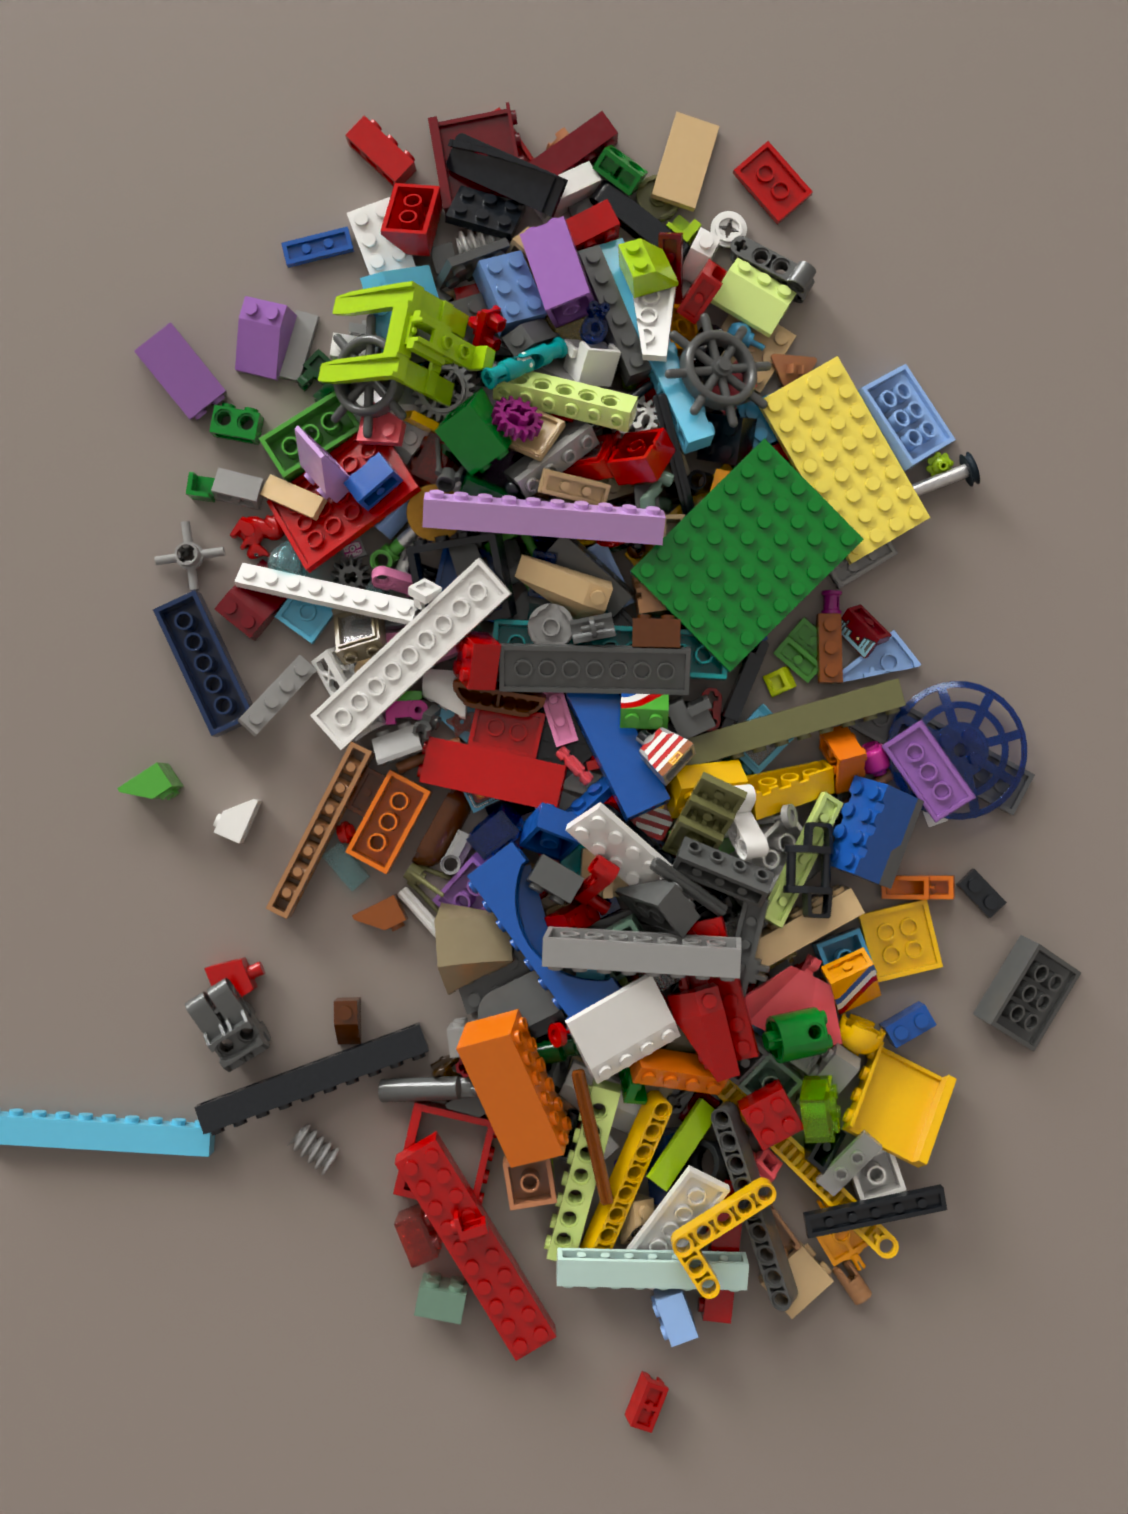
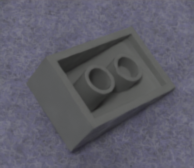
M656 880L621 887L615 891L632 914H635L640 923L681 938L686 935L701 917L694 909L696 907L695 904L682 893L683 888L674 881Z

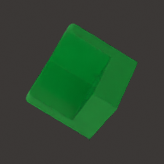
M189 472L186 495L192 500L215 503V498L211 491L215 478L198 476L194 472Z

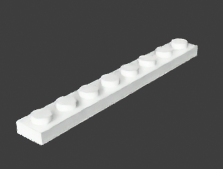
M242 563L234 581L236 587L406 625L417 616L419 611L418 608L414 607V600Z

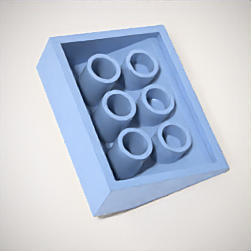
M906 364L858 390L904 472L912 469L956 440Z

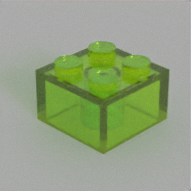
M832 1075L803 1077L799 1101L806 1143L835 1142L836 1133L840 1132L841 1106L837 1105L838 1085L833 1084Z

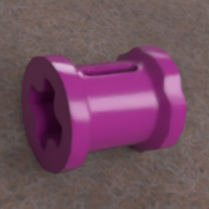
M821 591V595L824 596L821 613L842 614L840 610L842 591Z

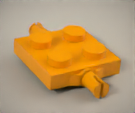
M820 1199L816 1201L821 1209L829 1207L824 1201L825 1206H823ZM853 1230L816 1237L833 1266L851 1259L857 1271L862 1270L857 1261H859L863 1269L866 1267L859 1254L869 1245Z

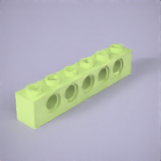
M535 371L525 373L510 382H501L493 389V399L500 401L502 397L508 400L509 396L517 400L521 397L522 402L530 401L529 406L537 407L539 411L624 432L629 431L636 417L637 396Z

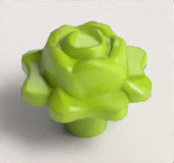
M936 452L933 457L927 459L929 465L926 467V471L932 477L952 469L951 467L954 465V462L949 459L947 453L941 455L940 452Z

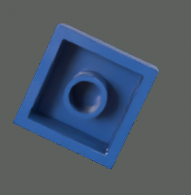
M542 802L524 821L519 846L561 862L580 844L566 831L567 824L579 816L573 812H566L556 808L552 804Z

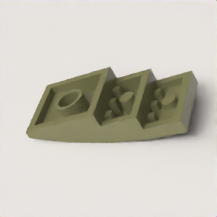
M703 772L675 822L662 850L676 856L685 836L718 850L748 792Z

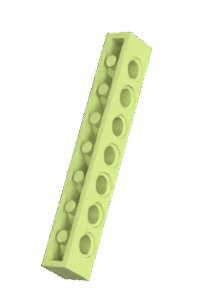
M593 1078L592 1085H588L592 1106L597 1103L605 1106L600 1110L593 1107L604 1155L621 1094V1084L606 1080L597 1084ZM579 1113L578 1120L582 1121L581 1115ZM582 1122L580 1129L575 1128L572 1142L576 1144L574 1150H569L567 1164H570L569 1171L563 1172L561 1185L564 1186L563 1193L558 1192L557 1203H555V1206L559 1207L557 1214H552L549 1226L553 1228L552 1234H547L544 1249H548L547 1259L557 1261V1248H579L596 1186L589 1152L582 1151V1148L588 1147ZM585 1169L587 1172L580 1174L576 1170ZM578 1190L581 1194L573 1195L571 1191ZM570 1211L573 1212L575 1215L567 1216L565 1213ZM560 1233H567L569 1236H568V1237H562V1236H560L559 1234H560Z

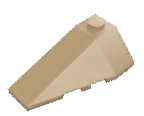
M525 554L521 555L515 573L517 579L552 604L561 605L567 609L575 620L604 614L613 591L611 581Z

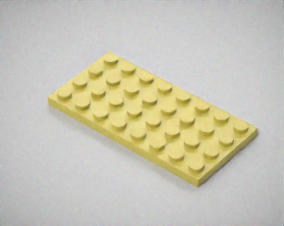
M838 356L764 398L768 402V406L765 409L760 407L759 409L793 468L864 539L846 557L849 565L930 518Z

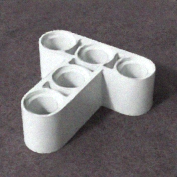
M751 784L737 785L735 787L748 793L724 838L730 839L742 860L766 857L769 851L768 842L751 812L756 801L755 789Z

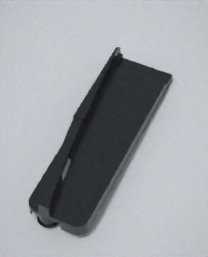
M460 133L456 136L455 140L450 139L448 146L452 147L446 163L448 170L554 218L567 185V179L466 134Z

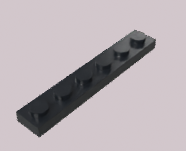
M939 1184L803 1212L807 1237L814 1238L946 1211L947 1204L944 1187Z

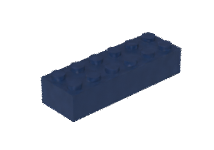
M193 590L153 609L211 736L219 737L241 727L242 725L237 720L253 703L202 594Z

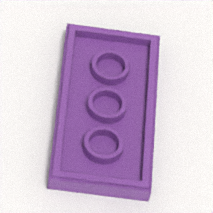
M922 719L882 745V748L918 799L924 801L923 806L935 823L976 798Z

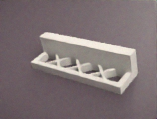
M336 646L325 650L311 661L330 696L337 691L334 687V680L341 687L355 674L354 664L344 666L335 654ZM322 660L326 661L328 665V671L324 669L321 663ZM382 714L356 737L355 741L385 726L386 721Z

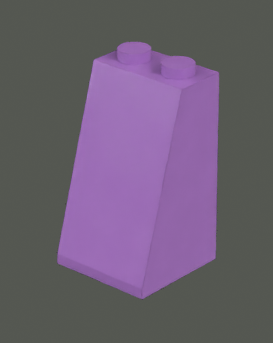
M564 216L552 218L541 226L530 227L524 233L519 234L545 311L555 328L599 311Z
M171 322L134 350L190 420L193 418L199 420L207 413L205 408L212 403L213 405H218L225 399L223 394L226 393V390Z

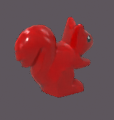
M273 514L272 516L267 515L265 519L257 516L241 517L230 533V536L232 538H241L243 543L240 549L244 550L249 547L247 557L257 559L263 556H270L268 551L260 545L264 537L277 541L282 539L285 533Z

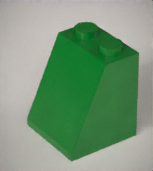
M482 388L448 413L435 430L437 435L471 476L478 471L480 473L486 471L492 465L490 462L495 458L499 461L509 453L508 447L512 443L510 436L504 437L505 432L497 431L498 425L492 424L493 418L491 413L494 407Z

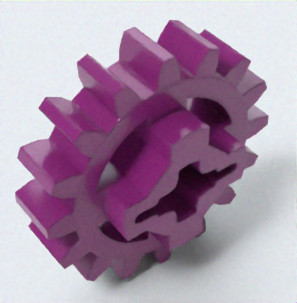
M509 396L508 400L502 397L500 402L496 401L491 413L493 418L492 424L498 425L496 430L504 431V437L512 436L513 441H516L517 438H520L522 442H525L527 438L532 441L535 436L538 437L544 421L541 420L542 414L536 413L538 408L529 406L530 401L522 402L521 397L517 400H514L512 396Z

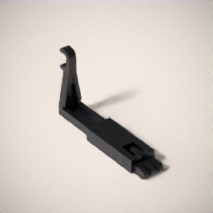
M761 641L755 647L754 652H750L744 658L722 710V721L718 729L738 722L769 647L767 641Z

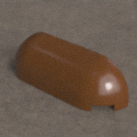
M458 678L453 681L454 692L463 704L470 708L528 717L539 711L546 701V694L543 692L499 691V682L497 681L495 691L468 690Z
M452 789L450 793L448 792L418 846L417 853L413 857L412 862L427 867L441 862L458 829H462L471 812V807L464 792Z

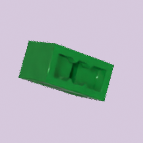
M613 145L604 148L593 166L595 171L629 196L638 190L639 185L648 174V171Z
M222 403V406L214 405L209 432L216 438L259 445L264 418L258 413L257 409L245 407L244 410L236 409L235 405ZM224 417H231V421L229 424L221 425V421ZM249 420L254 421L252 428L244 429L245 422Z

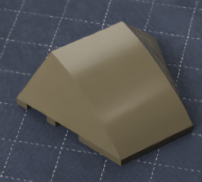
M441 902L434 921L437 966L448 995L465 985L474 983L478 978L486 974L489 975L514 962L513 946L509 941L512 938L507 931L502 932L495 922L498 919L493 912L489 913L487 910Z

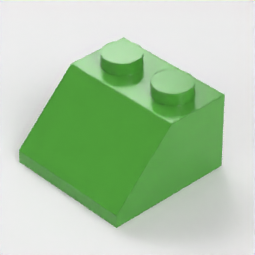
M156 762L117 789L121 793L161 800L167 798V800L176 797L180 793L178 790L184 786L169 763Z

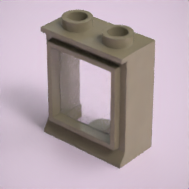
M332 609L336 644L335 654L344 666L373 657L387 644L384 619Z

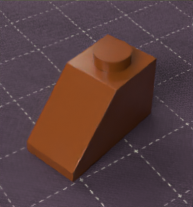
M397 894L352 915L356 921L382 930L391 928L392 931L405 926L403 921L408 919Z

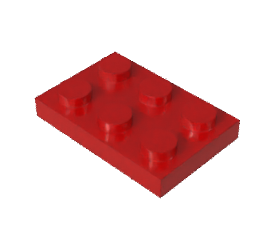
M769 141L733 170V175L777 225L812 196L813 193Z
M475 709L468 745L536 759L546 714L536 712L528 717H519Z

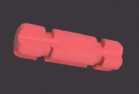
M562 746L556 752V756L561 761H564V765L576 777L580 778L579 781L583 785H588L594 779V776L585 770L584 765L574 755H570V751L566 746Z

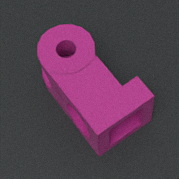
M422 700L395 701L386 710V725H397V719L404 718L420 721L423 713L429 707Z

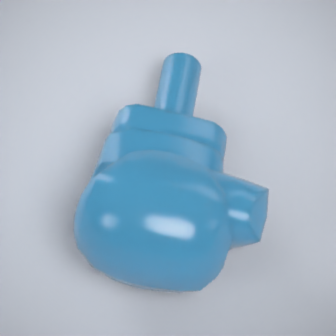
M740 321L731 324L727 333L735 335L740 326H746L747 333L742 342L747 348L752 345L763 351L765 345L753 340L755 334L751 332V328L746 323Z

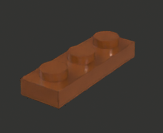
M818 613L816 615L818 684L843 683L841 614Z

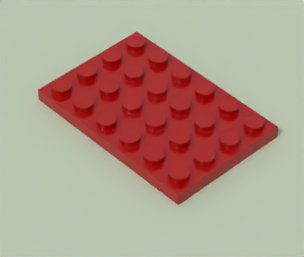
M356 433L330 453L350 476L379 452L390 462L404 480L369 511L362 507L350 492L338 503L329 497L317 521L271 500L266 501L306 571L309 573L314 571L422 491L394 446L359 444L356 441L358 434ZM306 472L291 482L296 486L321 496L317 491L319 486L317 484L312 485L305 478L304 474Z

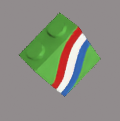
M621 693L620 728L659 729L663 727L668 729L669 695Z

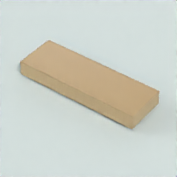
M543 468L537 491L568 500L586 501L589 505H598L599 503H607L611 485Z
M271 474L260 492L262 497L317 521L327 502L324 497Z

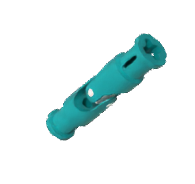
M555 337L548 344H539L519 353L518 356L500 361L495 367L484 368L481 372L482 381L488 389H494L501 382H510L525 373L550 364L553 359L558 357L564 358L568 353L567 345L561 337Z

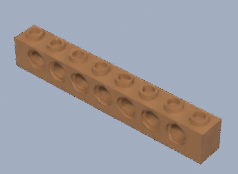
M350 742L266 909L285 919L292 917L336 831V827L339 825L347 809L345 807L348 805L351 795L375 754L373 751L355 742Z

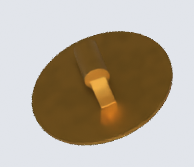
M436 484L422 487V491L413 496L408 502L407 519L411 529L419 537L426 538L428 541H435L434 537L442 535L451 537L457 530L422 527L425 492L439 490ZM444 492V494H454V492Z

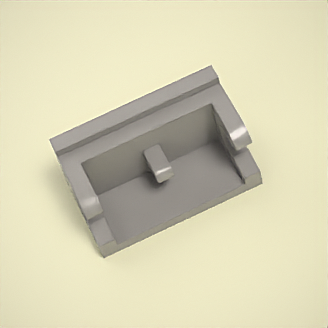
M218 468L211 491L215 500L260 510L263 498L260 492L263 489L264 479Z

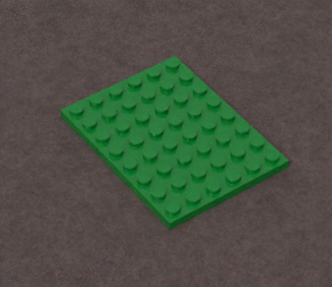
M764 438L663 538V544L656 545L630 570V573L676 619H681V624L728 672H731L864 539Z

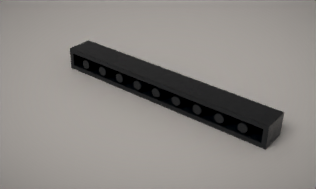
M420 1022L201 1102L194 1108L203 1134L211 1133V1136L225 1131L224 1127L231 1124L234 1127H238L247 1123V1118L256 1116L257 1119L270 1114L269 1110L278 1107L279 1110H284L291 1107L293 1101L301 1099V1102L313 1099L315 1097L314 1094L323 1091L324 1094L337 1089L336 1085L344 1082L346 1085H351L360 1081L359 1077L368 1074V1077L378 1075L382 1072L381 1069L387 1066L393 1069L403 1065V1061L412 1058L413 1061L426 1056L425 1052L429 1051V1047Z

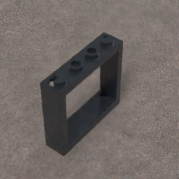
M471 531L457 533V538L449 539L448 535L434 537V542L427 543L425 538L413 541L412 546L406 547L414 584L425 578L420 552L489 541L495 574L512 594L501 603L502 607H497L482 622L509 618L517 614L502 533L479 532V534L471 535Z

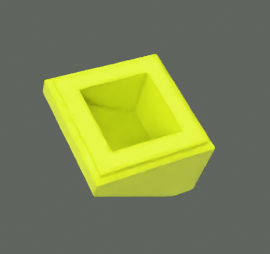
M788 666L763 676L771 697L797 686Z

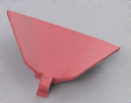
M808 954L801 969L789 966L746 994L745 1001L751 1024L766 1031V1020L769 1016L815 1007L819 1011L824 1010L827 1015L828 1022L826 1028L832 1038L833 1045L837 1043L842 1044L831 987L828 983L813 976V973L819 969L822 961Z

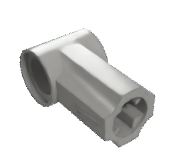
M458 829L445 856L440 862V868L445 874L455 875L462 868L476 840L475 837ZM450 858L456 859L458 864L454 871H448L445 867L446 861Z

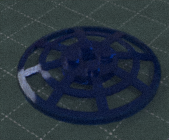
M949 681L923 689L906 702V706H903L900 712H898L890 728L888 741L898 735L902 723L910 727L918 722V720L907 714L920 700L934 692H938L942 705L929 711L922 720L927 726L928 722L936 715L945 712L948 725L942 727L939 731L929 726L927 727L976 796L975 799L968 802L970 812L951 813L944 817V819L965 820L990 813L1001 806L1013 794L1025 771L1027 740L1020 718L1003 697L980 684L967 681ZM969 688L980 691L985 695L980 705L965 701L951 702L947 689ZM993 699L998 701L1009 712L1018 730L1005 733L999 720L988 711ZM965 708L976 711L971 723L958 722L954 709ZM984 717L994 725L998 735L989 738L985 737L984 733L979 729ZM1020 739L1021 761L1017 775L1014 777L1005 771L1009 757L1008 742ZM958 743L963 744L966 749L962 757L954 753V747ZM1001 744V760L999 766L987 760L989 747ZM889 757V769L899 790L918 798L909 789L901 773ZM982 768L993 774L992 778L979 788L975 787L973 775ZM999 779L1010 785L1008 790L997 801L982 809L979 808L977 796L992 788ZM922 806L921 810L928 813L925 807Z

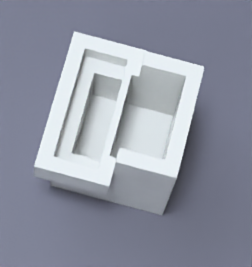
M564 339L568 353L563 368L574 381L592 386L611 387L621 354L620 350L611 343L608 346L605 342Z

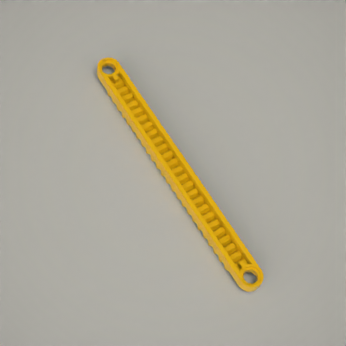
M729 1079L720 1095L717 1096L723 1102H733L739 1109L742 1121L749 1127L737 1102L747 1096V1094ZM792 1136L770 1147L829 1207L857 1201L844 1187L833 1197L816 1182V1177L821 1172L805 1160L804 1148ZM882 1224L853 1229L882 1258L890 1259L896 1256L899 1250L898 1241ZM884 1239H889L892 1242V1248L889 1252H882L880 1250V1243Z

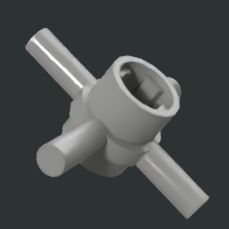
M190 521L181 522L183 543L176 547L175 554L155 556L154 559L156 565L178 563L182 568L187 569L190 591L199 590L197 569L206 558L225 556L224 547L203 550L198 544L193 543ZM189 550H193L194 559L192 561H185L184 556H189Z

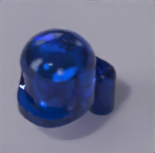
M593 300L586 307V312L589 315L582 322L579 332L582 340L587 344H598L607 335L608 325L604 317L608 314L610 305L606 302L599 305L597 301Z

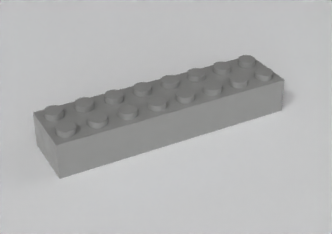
M549 926L543 936L542 966L548 967L552 971L572 968L574 972H586L587 969L597 970L601 974L621 971L623 975H635L636 972L646 973L650 977L670 974L672 978H685V975L695 976L699 980L720 977L722 981H734L735 978L740 979L741 938L686 934L681 938L670 933Z

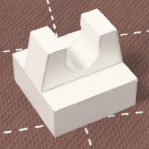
M426 578L408 587V595L413 597L414 607L419 610H423L425 604H430L442 592V587Z

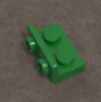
M629 1067L619 1071L623 1102L645 1105L647 1103L645 1085L632 1082Z

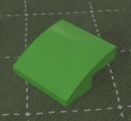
M803 617L773 654L807 683L818 672L817 627L807 618Z

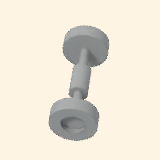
M786 804L781 808V815L773 814L756 821L761 825L782 820L785 828L796 827L798 822L797 810L793 804Z

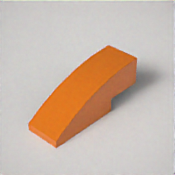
M896 875L891 889L881 886L882 899H955V875Z

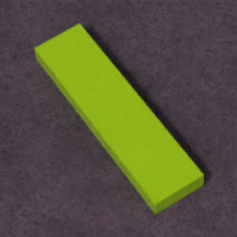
M698 1098L646 1176L666 1192L712 1124L711 1114L715 1109L702 1098Z

